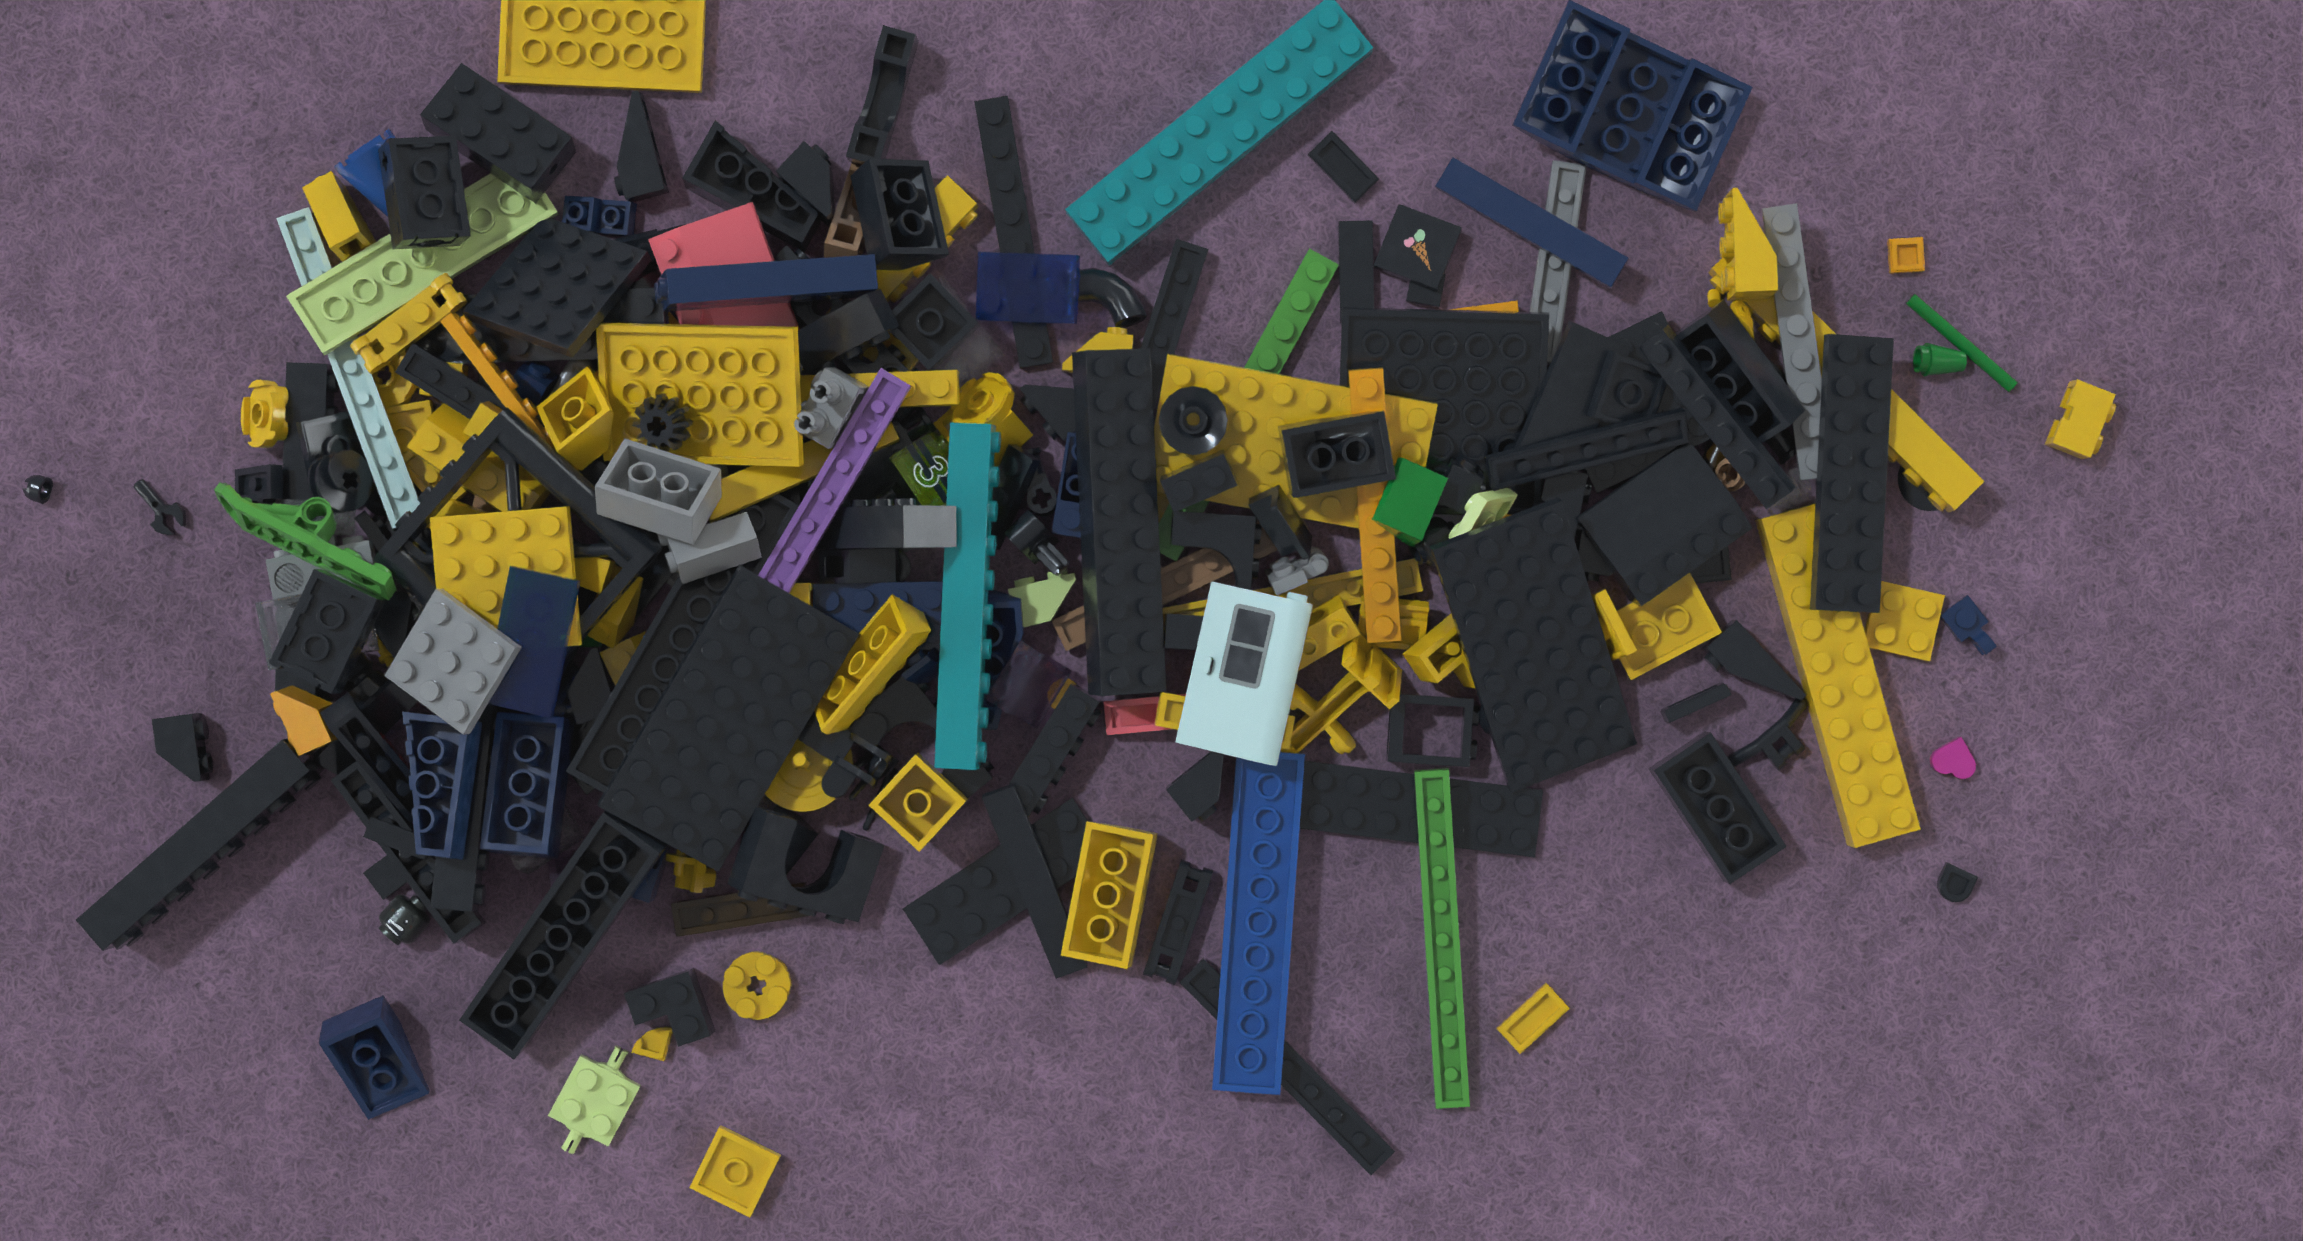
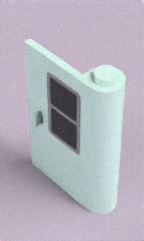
M1211 581L1176 743L1277 766L1313 604L1307 603L1308 596L1288 592L1287 598Z

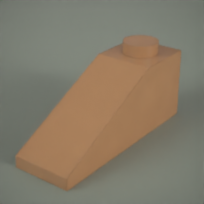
M851 163L824 243V258L863 255L865 242L850 177L861 165Z

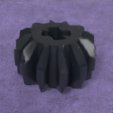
M665 393L657 395L656 399L652 396L644 399V406H640L635 410L636 415L640 419L632 424L633 427L641 429V433L637 435L636 439L643 440L646 438L648 446L657 447L667 452L670 448L672 450L681 448L683 445L682 441H686L691 436L686 428L692 426L694 421L684 416L690 407L679 408V397H673L669 400Z

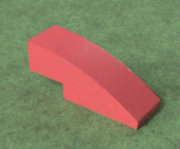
M1186 693L1175 694V695L1186 696ZM1159 696L1103 701L1106 734L1115 735L1171 730L1170 728L1154 726Z

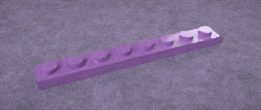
M880 368L760 571L759 576L788 593L791 592L911 389V385Z

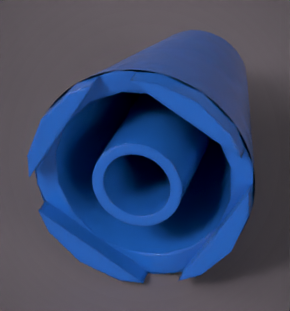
M391 129L384 132L385 140L378 135L348 155V159L345 160L347 166L344 167L341 162L334 166L336 171L387 217L378 149L388 138H396Z

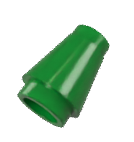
M1925 343L1923 346L1918 345L1913 353V369L1916 373H1921L1923 376L1963 372L1967 364L1965 352L1931 343Z

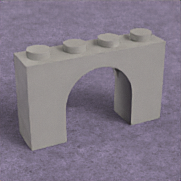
M708 464L721 469V479L729 476L727 465ZM747 512L714 523L705 524L694 545L656 533L662 547L667 545L670 552L665 553V557L671 573L678 571L682 584L762 558L758 539Z

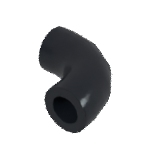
M1097 268L1077 269L1062 273L1071 305L1083 302L1101 304L1108 309L1115 327L1119 328L1136 325L1147 318L1145 308L1134 288L1118 275Z

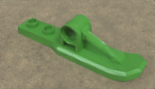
M219 482L214 489L218 501L242 530L316 567L331 571L387 600H390L395 593L396 586L392 573L388 568L379 563L372 565L362 560V557L352 549L345 548L342 550L328 543L335 533L336 520L330 503L324 498L312 497L300 506L279 503L271 505L253 503L250 498H242L227 483ZM318 516L325 517L320 521H312L315 517Z

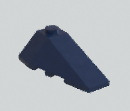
M988 590V604L993 605L992 625H987L986 639H991L992 650L991 658L985 659V673L990 674V689L988 694H984L983 707L988 708L989 715L987 728H982V730H997L1024 627L1021 598L997 590Z

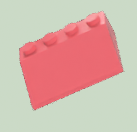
M753 202L686 224L648 239L661 275L666 269L775 261ZM790 303L675 311L680 324L798 327V330H800Z

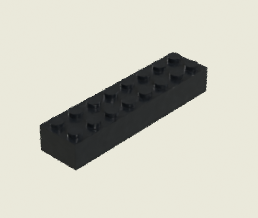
M282 739L79 916L76 921L102 951L114 947L116 950H119L125 945L127 947L131 946L144 935L141 931L142 928L150 923L156 924L170 912L166 908L168 905L176 900L178 902L183 901L195 890L192 884L201 878L206 880L219 870L220 866L217 863L226 856L231 858L241 851L246 845L243 842L245 838L252 834L256 836L271 824L268 819L271 815L278 811L283 813L297 801L293 797L295 794L303 789L308 791L322 779L319 773L325 768L313 761L314 753L312 751L298 756L288 739Z
M605 810L459 1021L515 1060L528 1046L663 854L668 844Z

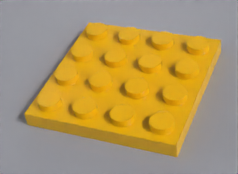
M570 506L430 517L436 589H444L520 645L522 647L521 650L582 645Z

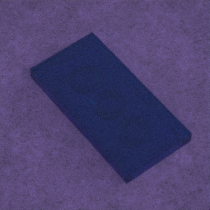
M510 566L497 629L522 648L488 704L549 718L553 717L580 580L518 566Z

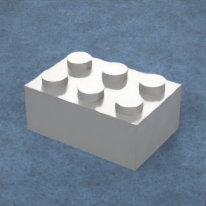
M624 438L595 485L597 514L694 545L722 497L721 469Z

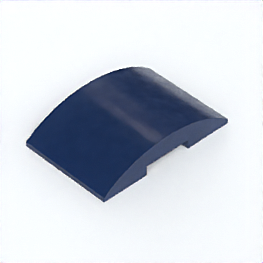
M1568 0L1512 126L1579 164L1587 165L1588 168L1643 193L1696 212L1753 87L1693 58L1688 60L1631 33L1630 28Z

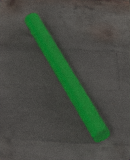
M1913 294L1906 302V305L1956 348L1965 352L1970 360L2006 391L2010 392L2018 382L1916 294Z

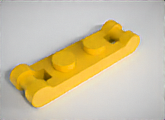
M448 273L438 276L431 282V285L368 333L350 344L356 355L360 354L364 359V366L370 374L382 369L411 347L413 343H416L441 324L440 320L450 313H455L467 303V299L462 292L457 293L452 286L453 280ZM440 294L446 299L445 304L441 307L435 300ZM379 341L384 350L376 354L372 346Z

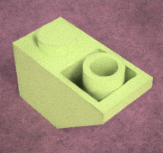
M1066 571L1056 576L1052 572H1048L1047 580L1035 582L1034 576L1014 581L1015 587L1008 589L1009 595L1021 598L1024 628L1053 620L1077 580L1075 573L1068 574Z

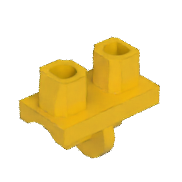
M678 849L676 853H666L665 860L675 863L673 875L676 876L674 887L686 889L690 892L702 893L703 888L715 886L716 872L713 868L706 867L705 864Z

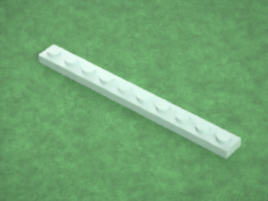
M309 207L276 218L301 286L332 269ZM356 336L327 355L393 531H397L396 522L407 511L413 512L420 502L417 500L418 495L373 375L365 368V361L361 355H356L350 347V344L358 338Z

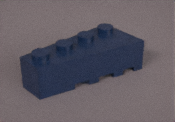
M402 712L403 724L406 725L407 732L405 745L406 755L409 756L411 776H409V787L413 794L414 808H412L416 854L463 860L482 723L477 721L471 733L463 735L437 715Z

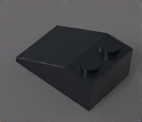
M1384 410L1313 419L1278 426L1289 493L1293 498L1396 479Z

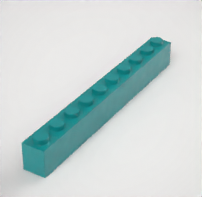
M950 422L946 506H956L957 547H944L934 768L977 770L980 769L981 762H986L987 743L981 741L982 728H987L989 715L988 708L983 707L984 694H988L990 689V674L985 673V659L991 658L992 642L991 639H986L987 625H992L993 605L988 604V590L993 591L995 583L994 570H989L990 556H995L996 536L991 535V522H996L998 516V502L992 501L993 487H998L999 467L994 466L995 453H1000L1001 433L996 432V426L992 424Z

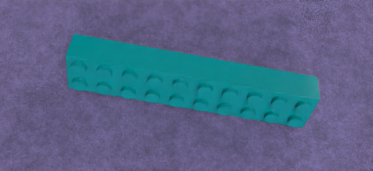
M1323 0L1065 209L1066 214L1106 264L1110 266L1372 54L1373 46L1335 0Z

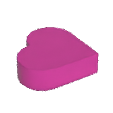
M1957 737L1939 747L1930 756L1931 767L1934 771L1941 774L1950 773L1956 778L1966 779L1971 777L1976 770L1975 760L1962 737Z

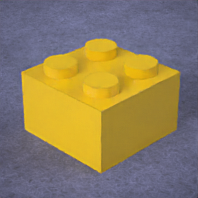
M917 753L874 798L869 806L920 852L963 806L968 798L920 753Z

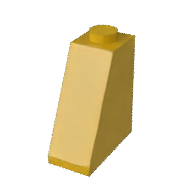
M332 171L317 177L314 181L302 187L329 248L342 262L376 242L345 185Z

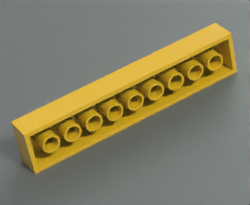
M1814 503L1757 519L1755 522L1802 688L1806 694L1807 706L1847 846L1857 848L1921 830L1860 613L1810 610L1815 521Z

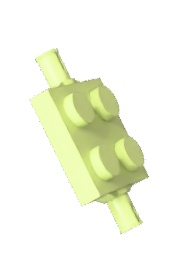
M615 1046L607 1063L594 1061L582 1054L579 1056L548 1114L549 1117L565 1124L571 1130L561 1146L564 1151L568 1149L571 1141L574 1140L568 1153L574 1154L582 1137L592 1138L606 1146H609L641 1086L627 1078L619 1070L628 1054L627 1050L623 1049L618 1060H615L621 1047Z

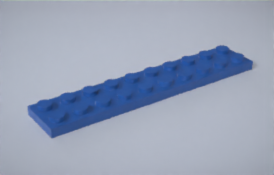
M1280 752L1277 766L1236 757L1212 1090L1280 1095L1305 761V754Z

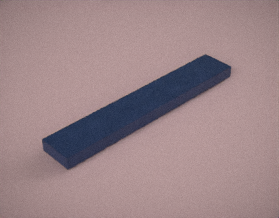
M1452 157L1435 185L1439 191L1610 289L1629 260L1625 255Z

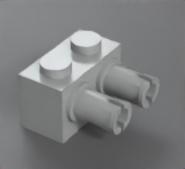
M836 367L824 368L823 371L820 370L813 378L810 397L808 401L805 400L801 403V412L797 415L799 419H795L794 427L799 433L831 449L834 448L869 386Z

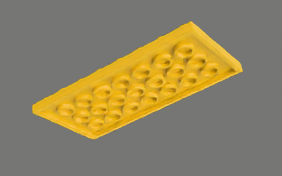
M1167 354L1154 425L1157 492L1165 493L1160 482L1161 476L1224 449L1237 478V486L1207 498L1205 501L1250 509L1248 506L1249 498L1280 485L1300 518L1359 529L1356 487L1298 498L1291 496L1278 426L1351 415L1350 388ZM1190 386L1206 388L1216 394L1225 406L1228 419L1225 435L1219 444L1206 453L1196 455L1180 453L1169 446L1161 434L1159 425L1161 407L1168 396L1180 388ZM1385 394L1387 430L1393 465L1395 466L1398 457L1426 467L1438 404ZM1190 413L1187 416V422L1191 425H1197L1200 422V417L1196 413Z

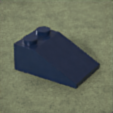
M384 995L322 1021L319 1045L368 1120L429 1094L428 1085L400 1020Z

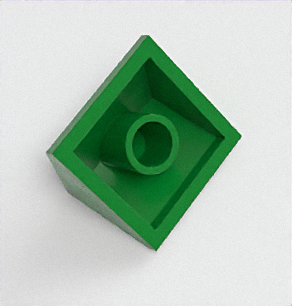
M1398 457L1394 466L1396 479L1388 481L1372 520L1406 545L1413 547L1422 541L1448 478L1407 459Z

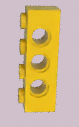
M1339 594L1312 610L1299 670L1360 635L1355 619Z

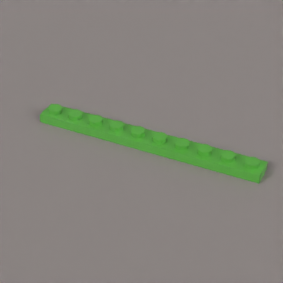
M1309 248L1244 368L1276 374L1281 372L1339 264ZM1203 500L1179 511L1203 513L1209 501ZM1169 503L1159 522L1160 553L1173 561H1177L1184 547L1170 546L1173 510Z
M1449 769L1414 770L1436 1109L1470 1107Z

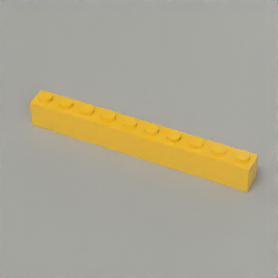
M1722 258L1708 272L1712 276L1709 280L1710 283L1723 295L1726 292L1721 291V271H1725L1726 258ZM1774 295L1769 299L1740 300L1749 309L1751 317L1760 325L1758 327L1759 332L1769 342L1772 343L1775 340L1781 346ZM1812 311L1822 377L1824 335L1836 333ZM1891 389L1888 460L1892 463L1897 461L1905 469L1903 475L1916 487L1921 485L1930 494L1927 497L1928 500L1938 510L1943 511L1945 509L1948 513L1955 511L1984 480Z

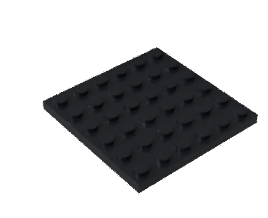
M1342 307L1339 385L1349 387L1348 370L1383 367L1385 394L1437 403L1438 406L1425 468L1443 476L1452 458L1459 462L1462 458H1466L1480 466L1479 471L1484 476L1483 483L1487 485L1485 491H1490L1492 489L1489 485L1485 456L1515 448L1547 373L1549 312ZM1542 479L1508 487L1518 496L1507 514L1513 515L1541 503ZM1440 503L1437 504L1433 513L1464 515Z

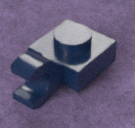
M1965 595L1940 615L1941 620L1959 643L1969 638L1981 655H1987L1997 647L1994 641L1981 629L1989 621L1968 595Z

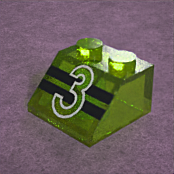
M936 432L929 433L889 457L921 505L946 506L949 442L943 435L938 436Z

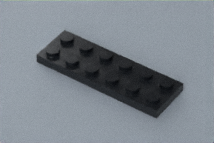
M1073 797L1031 824L1057 888L1076 877L1086 822L1088 821ZM1000 844L902 909L937 963L941 965L1027 909Z

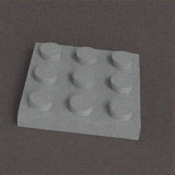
M435 589L384 676L463 735L470 734L522 647L444 589Z

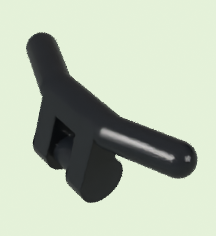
M1795 699L1783 716L1753 742L1728 755L1732 765L1736 767L1763 752L1771 764L1780 771L1787 765L1785 761L1792 755L1798 756L1805 750L1804 746L1790 728L1808 705L1807 699ZM1781 737L1785 744L1776 751L1772 744Z

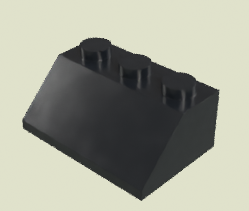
M869 158L850 176L867 255L875 254L876 270L900 271L945 258L949 255L928 160Z

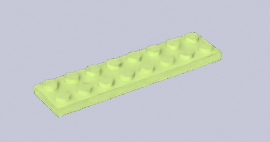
M490 173L464 189L471 236L460 246L393 250L391 235L388 234L288 294L286 297L325 356L389 317L431 285V282L438 276L448 273L451 279L529 233L539 221L552 219L559 215L547 194L544 193L535 204Z

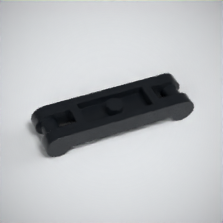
M1182 859L1143 975L1153 978V975L1165 978V982L1172 985L1176 984L1213 873L1212 869L1203 867V870L1190 866L1191 862ZM1185 879L1198 882L1195 892L1183 888ZM1161 953L1173 957L1170 966L1158 962Z

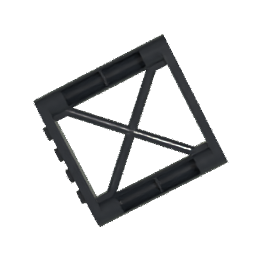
M507 407L490 422L479 436L474 434L466 441L462 447V450L465 451L457 462L453 459L441 470L439 475L443 478L435 487L430 485L420 494L417 499L420 504L413 512L407 511L395 524L398 530L379 550L373 561L388 568L392 573L393 579L425 607L436 589L435 571L430 566L434 565L433 551L427 552L415 539L430 523V517H435L493 451L505 464L508 511L522 510L519 465H521L565 506H570V511L606 542L574 544V558L611 557L622 567V570L580 616L581 638L583 641L658 556L663 547L642 528L598 515L595 485ZM577 646L554 647L545 657L535 649L520 650L504 679L528 700L547 682Z

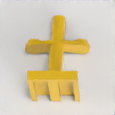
M1360 631L1359 636L1345 643L1343 647L1341 665L1349 672L1321 700L1316 701L1295 684L1290 709L1296 710L1299 708L1306 714L1293 726L1290 749H1281V752L1299 753L1325 730L1330 735V744L1339 754L1350 753L1356 747V743L1350 733L1336 719L1363 694L1369 691L1388 709H1391L1400 700L1402 669L1374 643H1367L1366 635Z

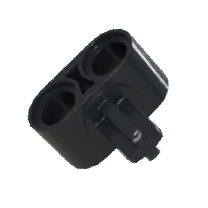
M1028 509L1004 532L1008 539L1035 565L1041 561L1056 576L1067 571L1069 561L1055 547L1060 541Z

